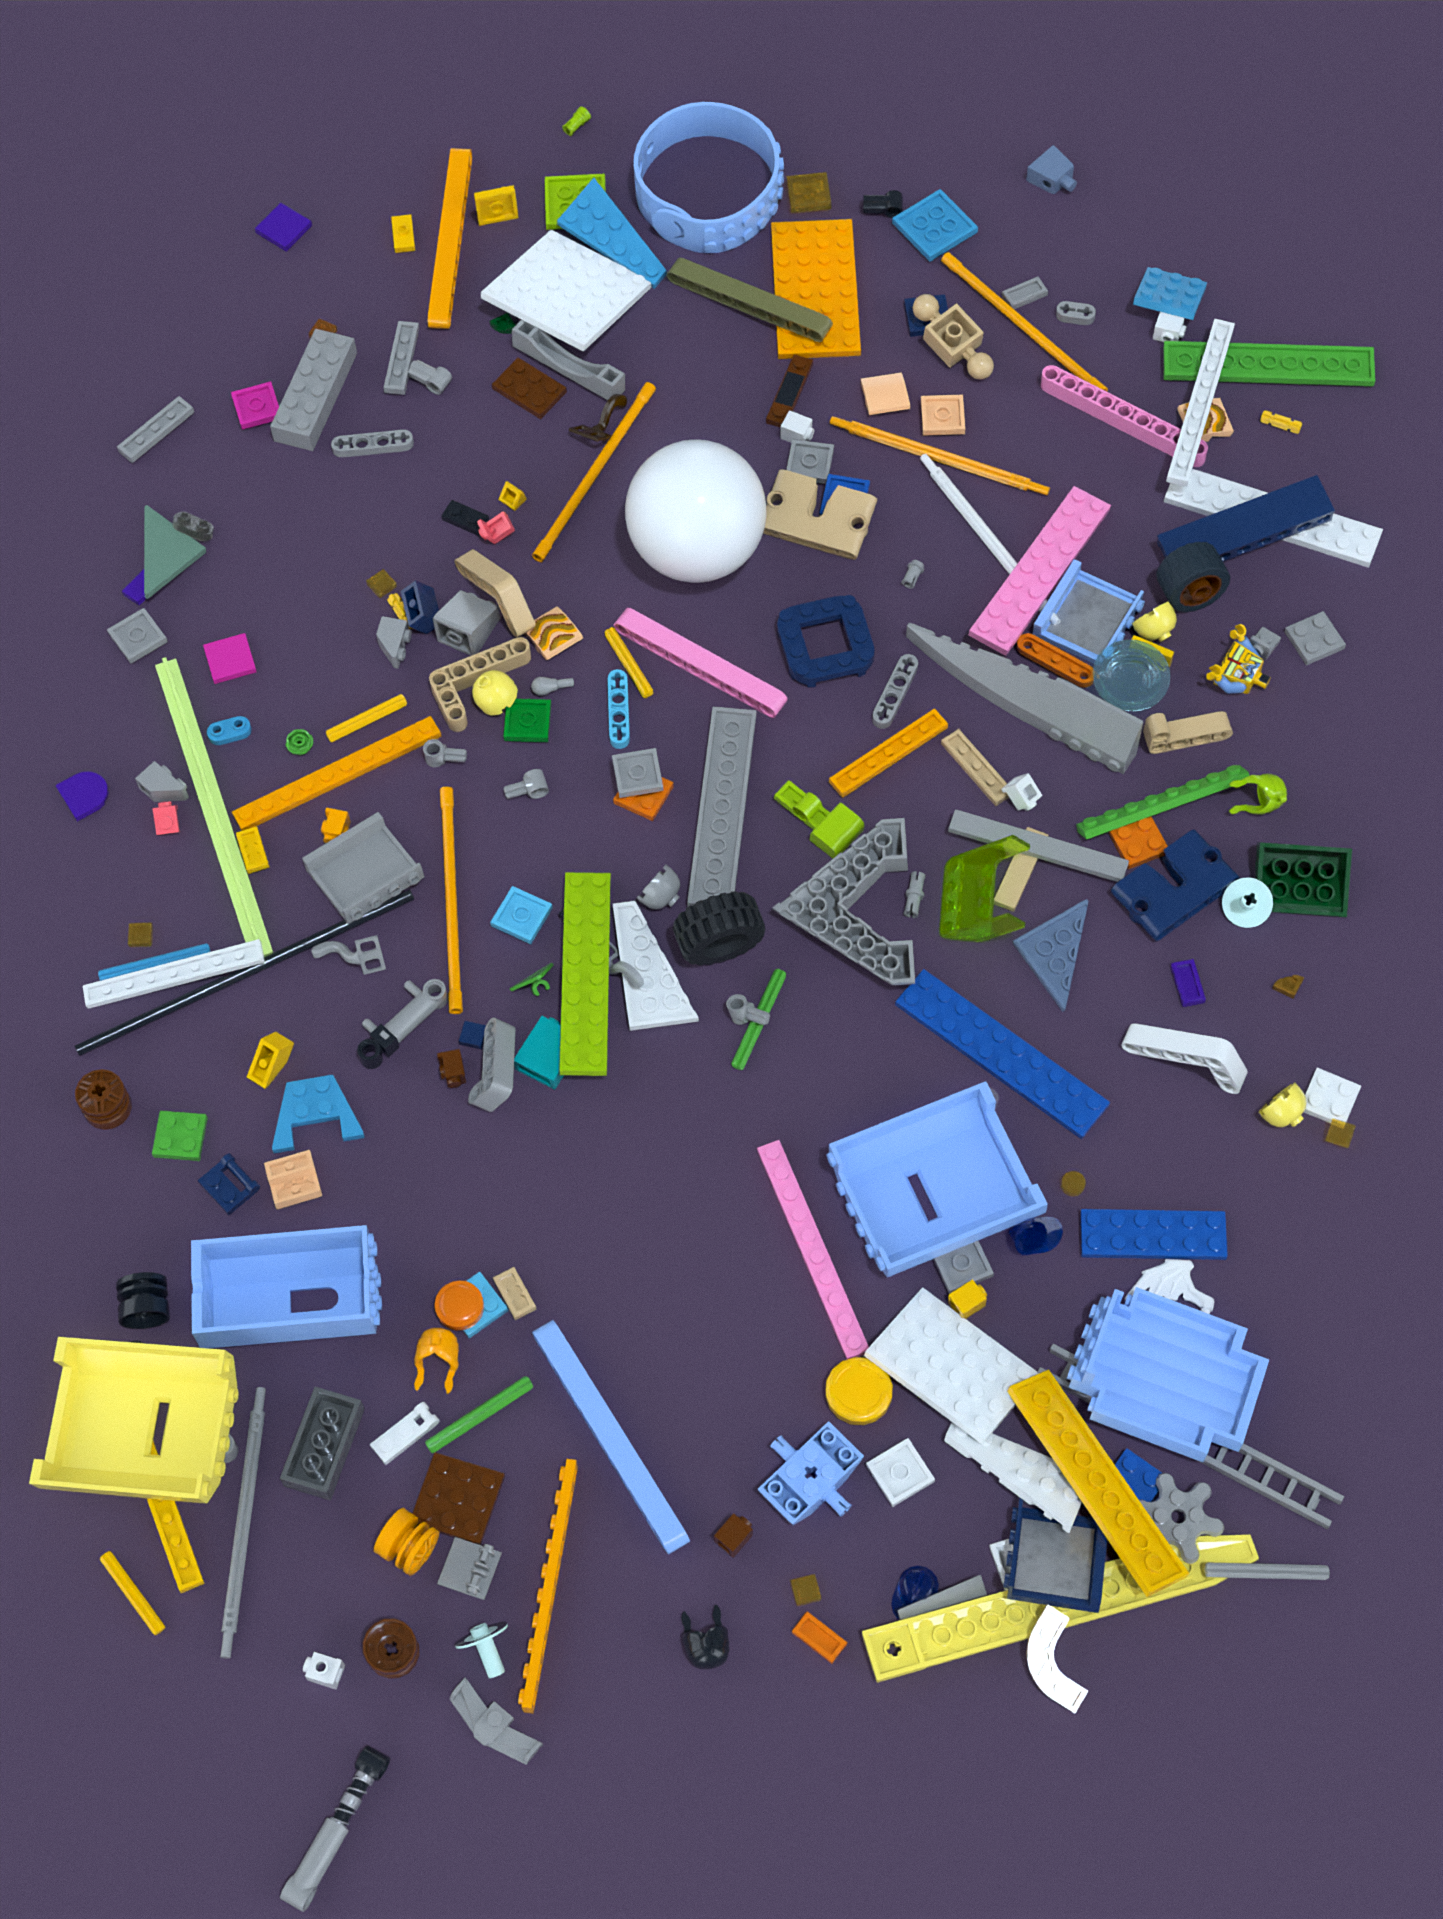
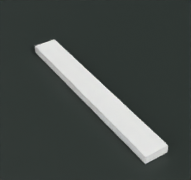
M258 939L83 985L85 1005L90 1009L265 963L262 942Z

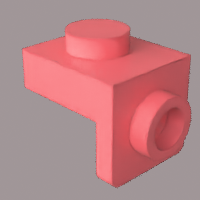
M504 511L487 523L481 519L477 521L481 537L484 540L488 539L493 544L498 543L515 531L508 515Z
M171 801L158 803V807L153 808L156 835L180 832L177 815L178 805H172Z

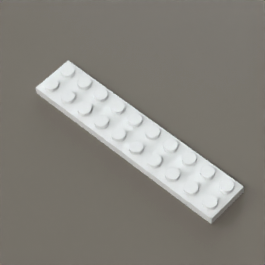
M1192 469L1187 487L1170 483L1164 502L1209 516L1265 495L1267 492ZM1333 514L1332 521L1282 540L1369 568L1383 529Z

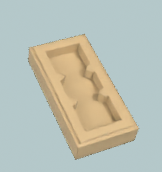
M515 1267L493 1277V1281L515 1320L537 1310Z

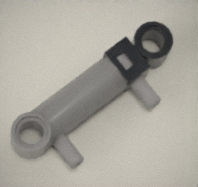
M431 979L427 981L423 986V990H420L412 981H406L404 987L415 996L413 1000L384 1026L380 1024L377 1027L370 1019H365L362 1022V1025L370 1032L371 1038L360 1042L357 1048L363 1067L367 1069L379 1067L383 1061V1054L389 1058L400 1048L399 1043L436 1009H441L447 1004L448 995L445 984L441 980ZM434 992H440L438 996H431ZM368 1052H375V1054L370 1057L365 1056Z

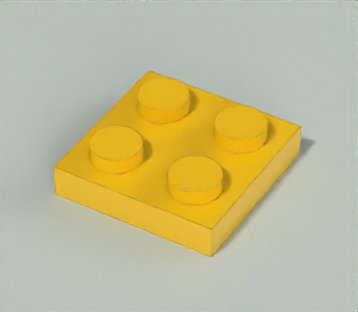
M514 185L474 193L479 226L519 218Z

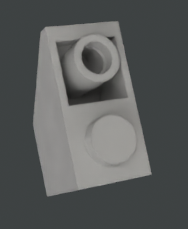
M382 616L376 633L378 644L392 666L398 669L400 661L405 659L406 642H410L412 631L409 630L406 620Z
M155 761L135 778L139 789L154 802L186 801L189 798L186 784L180 778L175 779L171 776L172 773L166 766H160Z

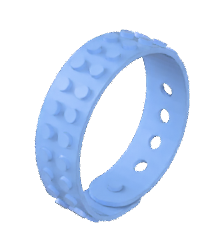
M715 102L690 103L674 108L656 119L644 132L637 144L634 154V178L639 210L661 237L687 250L698 253H719L736 248L753 238L766 226L772 215H775L777 212L779 199L782 200L783 187L780 186L784 183L783 171H780L784 170L783 157L779 158V154H781L780 145L775 141L771 130L762 121L740 108ZM713 136L730 139L746 145L759 154L770 168L772 177L763 192L751 204L739 212L715 220L695 219L683 209L658 198L643 182V176L647 168L665 149L675 143L693 137Z

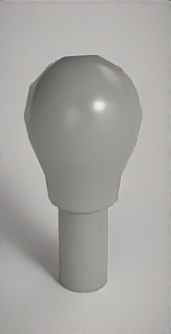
M537 677L532 681L531 689L534 694L544 696L558 690V688L573 687L574 681L573 678L556 680V678Z

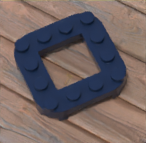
M834 596L794 605L780 611L777 633L792 680L795 679L802 684H806L808 688L816 687V682L857 673L858 677H861L872 666L875 652L874 644L862 607L855 600L854 596ZM840 619V622L843 623L851 651L810 660L801 628Z

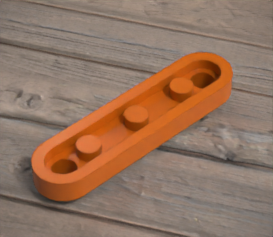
M1030 633L1022 634L1017 640V651L1024 657L1079 687H1089L1094 683L1096 672L1092 666Z

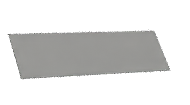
M979 1575L897 1611L900 1620L985 1597L987 1593L982 1577Z

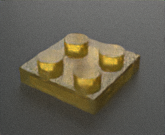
M827 172L787 176L791 213L831 209Z

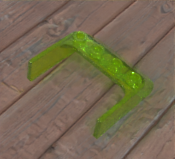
M1010 835L953 856L947 861L944 869L940 917V935L950 940L983 942L1025 928V922L1010 913L993 917L997 866L1005 858L1030 850L1029 843L1015 835Z

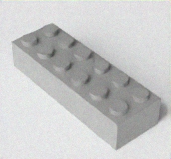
M319 329L314 330L270 426L274 442L310 451L314 450L357 355L354 338Z

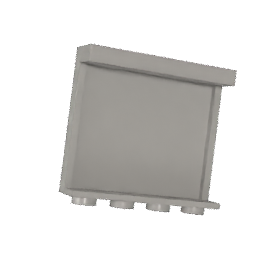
M379 812L302 858L306 871L348 924L360 919L370 910L378 908L383 902L399 895L401 891L417 884L424 878L421 864H416L385 826L383 817Z

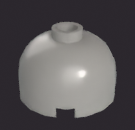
M667 864L663 867L666 871L664 873L659 871L644 888V897L639 894L636 898L648 908L662 909L667 904L672 907L679 899L677 893L680 889V880L678 875Z

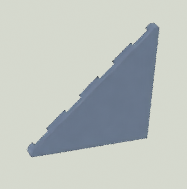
M1087 899L1013 940L1015 948L1062 1012L1066 1009L1089 902Z

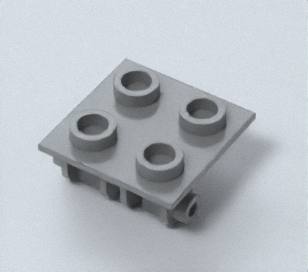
M455 1537L437 1585L485 1600L502 1552L493 1550L494 1547L488 1544L481 1546Z

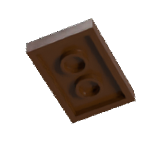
M519 357L492 383L494 391L540 420L567 393L564 385Z

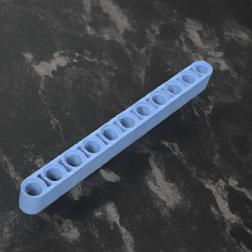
M551 1320L532 1331L538 1346L666 1553L669 1555L689 1543L690 1539L555 1321Z

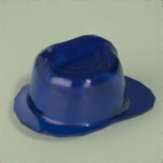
M1037 1217L1013 1226L1012 1229L1008 1230V1234L1012 1237L1018 1253L1031 1255L1045 1253L1054 1249L1062 1239L1063 1227L1055 1217Z
M912 1566L902 1573L891 1603L893 1613L899 1621L900 1617L897 1610L938 1593L939 1583L933 1571L923 1566Z

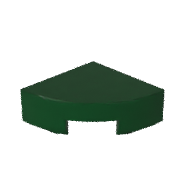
M508 313L489 321L490 326L495 331L503 334H512V329L516 326Z

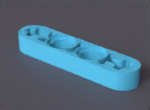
M616 669L608 675L609 736L611 745L616 749H622L627 747L630 742L628 679L624 671ZM616 678H620V688H616ZM615 696L624 697L622 703H614L612 699ZM616 715H623L625 717L622 722H615L613 718ZM617 730L622 732V740L620 741L617 740Z

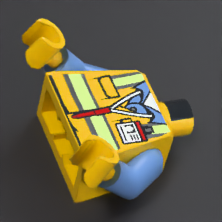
M1242 624L1236 625L1235 629L1230 631V637L1238 639V641H1234L1220 666L1215 664L1209 667V670L1212 672L1206 675L1208 680H1214V684L1227 694H1248L1254 684L1266 689L1271 679L1270 676L1261 673L1264 661L1247 636H1245L1246 628Z

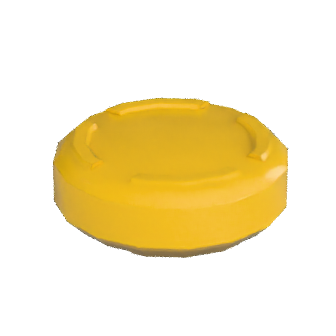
M853 1357L840 1362L832 1369L826 1380L825 1397L830 1410L838 1419L850 1425H866L876 1422L887 1412L892 1402L893 1385L889 1374L869 1359Z

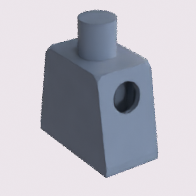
M1054 145L1028 166L1026 181L1051 194H1055L1062 187L1071 192L1077 185V181L1072 178L1074 165Z

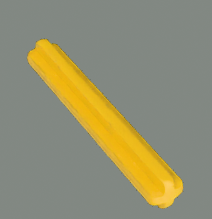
M613 627L606 629V639L642 697L648 698L652 696L653 689L616 629Z
M399 694L326 730V736L330 742L338 740L406 706V699L402 694Z
M108 1551L100 1557V1561L154 1635L161 1633L165 1629V1625L113 1553Z

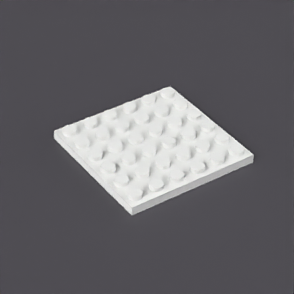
M550 230L481 291V299L584 351L652 287L651 282L645 280L642 275H637L626 267Z

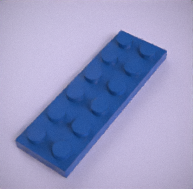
M1081 1209L1080 1211L1081 1258L1226 1260L1228 1257L1225 1211Z

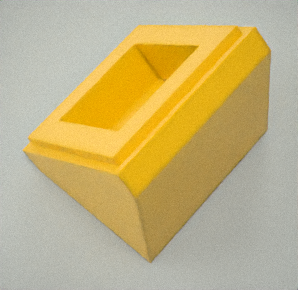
M506 481L498 500L515 511L527 499L523 491Z

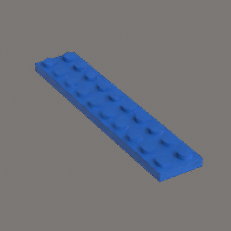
M925 969L915 978V984H910L895 1001V1006L1081 1140L1110 1105L1107 1099Z

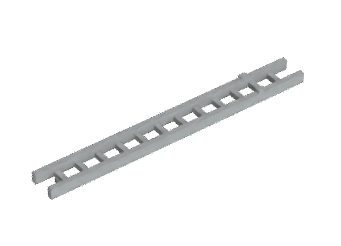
M1053 1344L1050 1348V1353L1067 1361L1068 1364L1060 1377L1053 1373L1052 1375L1064 1391L1090 1404L1092 1396L1069 1388L1070 1382L1066 1381L1071 1365L1076 1366L1078 1359L1074 1358V1354ZM1040 1367L1037 1373L1039 1374L1046 1370ZM1244 1443L1239 1452L1246 1457L1238 1471L1221 1463L1228 1448L1223 1446L1216 1459L1207 1455L1204 1462H1200L1327 1530L1332 1521L1314 1512L1320 1501L1319 1495L1339 1505L1344 1498L1343 1495ZM1251 1459L1268 1467L1261 1483L1244 1475ZM1274 1471L1291 1479L1284 1495L1267 1487ZM1297 1483L1314 1491L1307 1507L1289 1499Z

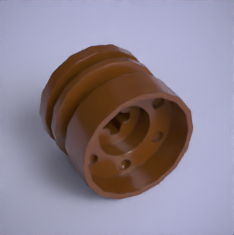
M104 1069L93 1070L84 1075L76 1086L75 1100L86 1120L93 1127L103 1130L114 1129L123 1124L129 1117L132 1109L131 1098L120 1077L114 1072Z
M383 1619L373 1624L366 1632L363 1640V1654L371 1669L379 1676L388 1679L401 1678L409 1674L416 1666L420 1656L419 1643L412 1629L406 1623L397 1619ZM396 1645L398 1653H392L389 1656L387 1648H393Z

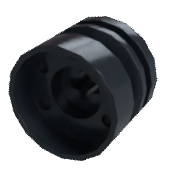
M141 1272L118 1279L116 1282L117 1300L121 1302L117 1307L119 1325L129 1329H147L161 1326L169 1321V1303L165 1299L168 1296L166 1276L154 1272Z

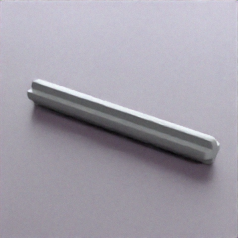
M1208 1562L1204 1568L1206 1577L1326 1580L1330 1575L1327 1565Z

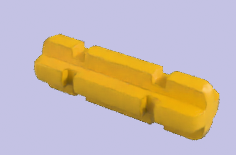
M1267 410L1263 411L1260 419L1262 423H1272L1271 426L1284 430L1291 429L1290 432L1296 434L1300 432L1302 427L1301 421H1291V418L1276 413L1272 415V412Z
M397 593L390 594L387 599L388 603L393 607L392 609L400 620L407 621L401 597Z

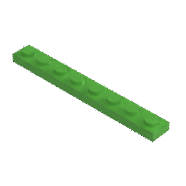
M1240 765L1229 766L1224 771L1210 773L1205 778L1199 780H1190L1180 787L1168 788L1161 794L1149 795L1139 802H1130L1122 808L1108 810L1103 815L1088 817L1083 822L1076 824L1078 833L1085 839L1095 837L1232 787L1229 785L1230 782L1248 777L1249 772Z

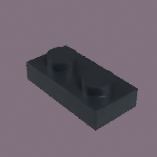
M451 500L441 515L443 521L477 536L480 535L478 531L480 527L477 521L480 519L486 523L489 521L488 515L454 500Z

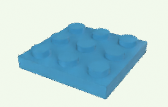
M941 189L892 218V224L929 262L978 232V226Z
M1148 267L1134 297L1133 305L1193 320L1206 290L1207 282L1199 278H1189L1179 273H1169L1159 268Z

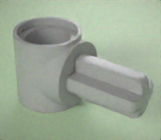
M436 739L428 740L423 746L425 761L430 767H440L446 761L465 762L467 759V751L465 749L447 748L446 744H442Z
M540 769L530 770L524 774L523 781L504 787L507 799L524 794L533 799L544 797L549 792L543 771Z
M735 994L727 1000L726 1005L735 1024L742 1025L749 1021L761 1025L769 1023L770 1014L755 1008L754 1004L748 1002L744 995Z

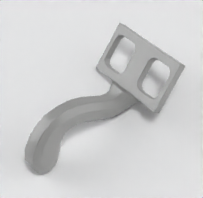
M377 935L356 940L357 951L354 953L345 944L336 941L322 942L311 950L314 958H320L328 953L337 952L348 963L360 965L364 975L386 969ZM375 942V949L365 952L361 951V943ZM376 958L380 960V967L367 969L365 966V962Z
M609 941V946L615 952L609 957V974L616 975L622 972L636 988L642 987L644 980L632 965L622 961L613 964V960L619 956V951Z

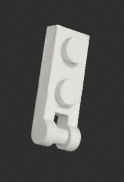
M421 1402L412 1412L373 1441L370 1446L382 1462L387 1465L432 1430L440 1420L435 1414L432 1415L429 1412V1407L425 1402ZM420 1417L424 1420L421 1426L415 1422Z

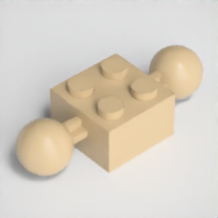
M923 294L917 297L913 303L914 315L921 321L931 322L925 327L923 340L949 368L965 358L968 361V373L973 378L981 380L989 377L994 368L992 358L986 353H976L974 351L981 345L984 332L957 303L941 315L939 313V303L934 296Z

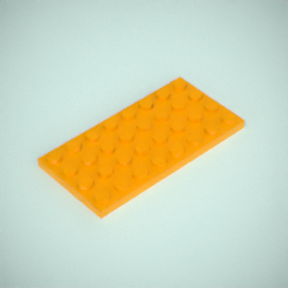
M852 219L771 222L775 295L824 314L833 322V326L822 342L813 341L776 326L778 359H792L794 354L806 358L861 356Z

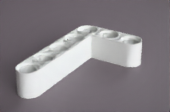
M1131 1024L1121 1044L1125 1051L1132 1054L1209 1067L1221 1089L1231 1094H1238L1248 1073L1234 1046L1222 1038L1141 1024Z

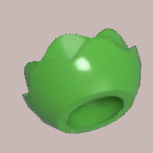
M296 729L287 735L285 745L292 754L304 755L312 748L313 737L306 730Z

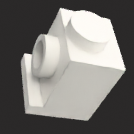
M1029 773L1014 777L1001 789L1003 793L1007 792L1017 810L1025 809V811L1032 809L1037 805L1036 801L1042 796Z
M314 1652L312 1658L307 1657L303 1666V1672H306L305 1677L308 1681L337 1690L345 1664L341 1659H335ZM320 1664H325L326 1668L324 1671H317Z

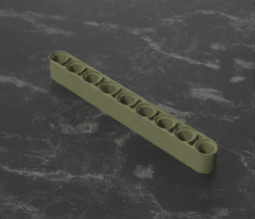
M678 258L667 273V278L677 286L816 342H822L833 326L832 320L824 314L684 258Z

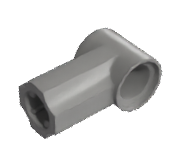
M414 360L408 371L409 377L425 384L432 393L440 395L452 380V375L447 369L443 367L434 368L419 360Z

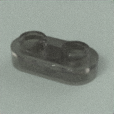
M179 512L174 515L173 527L177 531L200 541H207L213 537L214 527L210 522L188 512Z

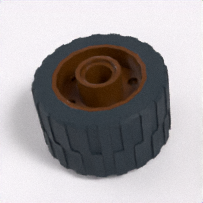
M1207 542L1189 543L1177 548L1164 558L1156 572V579L1170 605L1176 611L1193 612L1214 603L1225 593L1231 579L1216 548Z

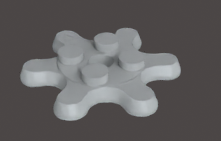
M1161 1473L1156 1478L1159 1497L1153 1502L1139 1499V1501L1167 1542L1179 1549L1182 1560L1185 1563L1193 1564L1199 1559L1200 1555L1196 1546L1197 1538L1203 1534L1217 1537L1224 1531V1524L1220 1519L1209 1517L1203 1511L1204 1502L1211 1496V1487L1205 1482H1198L1192 1490L1182 1492L1176 1487L1172 1475ZM1174 1511L1183 1512L1185 1521L1180 1524L1175 1523L1171 1518V1513Z

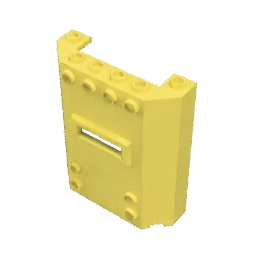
M58 1337L53 1361L63 1366L52 1425L45 1460L34 1459L29 1484L39 1489L207 1504L218 1488L221 1477L224 1476L226 1469L224 1459L225 1453L230 1447L228 1436L230 1427L234 1423L233 1407L239 1395L234 1356L226 1350ZM160 1403H169L160 1455H151Z

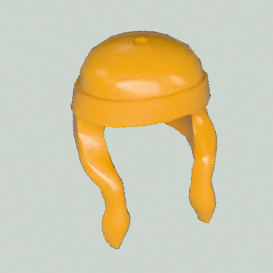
M430 1328L425 1330L421 1338H419L414 1357V1364L418 1371L414 1383L416 1391L419 1390L424 1381L423 1358L435 1352L436 1355L450 1364L445 1381V1389L447 1394L451 1392L453 1377L459 1365V1346L456 1335L451 1331L443 1328Z

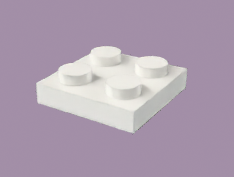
M1317 1068L1305 1094L1307 1104L1304 1113L1343 1129L1361 1085Z
M909 1438L866 1463V1467L892 1507L935 1482V1478Z

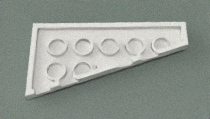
M630 901L613 904L620 961L632 965L644 980V985L636 988L628 977L622 973L630 1031L698 1022L699 1018L690 1005L689 999L684 994L675 973L658 946L656 938L652 935L637 903Z
M953 1422L951 1423L944 1439L946 1443L965 1457L975 1459L982 1465L981 1469L987 1473L991 1471L1000 1478V1483L1028 1504L1038 1506L1044 1511L1043 1515L1050 1520L1054 1518L1063 1525V1530L1070 1533L1082 1501L1053 1458L995 1434H991L982 1445Z

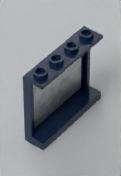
M1019 1498L1018 1508L1013 1507L1011 1519L1012 1523H1016L1015 1530L1010 1529L1009 1544L1013 1545V1551H1008L1006 1566L1011 1567L1010 1574L1005 1573L1003 1586L1004 1589H1008L1007 1599L1099 1613L1107 1538L1100 1527L1091 1517L1076 1516L1070 1533H1067L1062 1529L1063 1525L1054 1518L1050 1520L1043 1515V1510L1022 1507L1023 1499Z

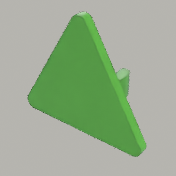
M552 963L546 965L509 989L512 992L531 983V992L535 996L540 995L537 991V986L542 984L545 990L550 989L548 982L541 978L554 965Z

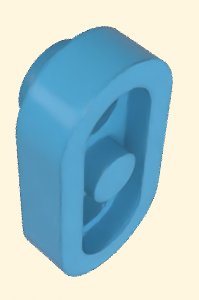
M237 716L212 723L207 729V736L212 744L223 745L247 738L251 734L252 728L246 717Z

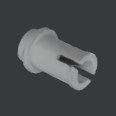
M912 560L908 564V571L901 582L906 588L913 589L919 575L924 572L922 562Z

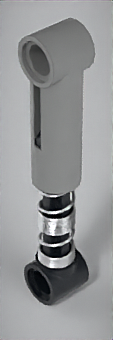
M368 1745L363 1749L355 1765L357 1772L355 1777L352 1778L353 1783L351 1787H348L347 1792H344L341 1797L339 1808H335V1815L330 1817V1819L326 1818L297 1871L285 1884L280 1895L281 1900L302 1912L308 1908L315 1896L319 1882L349 1831L346 1825H349V1819L352 1814L355 1815L354 1811L359 1809L358 1807L362 1802L361 1798L364 1794H367L368 1786H372L374 1780L379 1781L386 1772L391 1760L390 1757Z

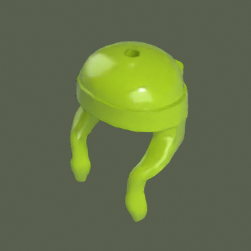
M1269 773L1250 775L1229 783L1230 786L1235 788L1247 783H1256L1260 806L1235 805L1229 810L1231 814H1236L1239 811H1247L1252 814H1266L1278 809L1287 801L1285 783L1277 775Z

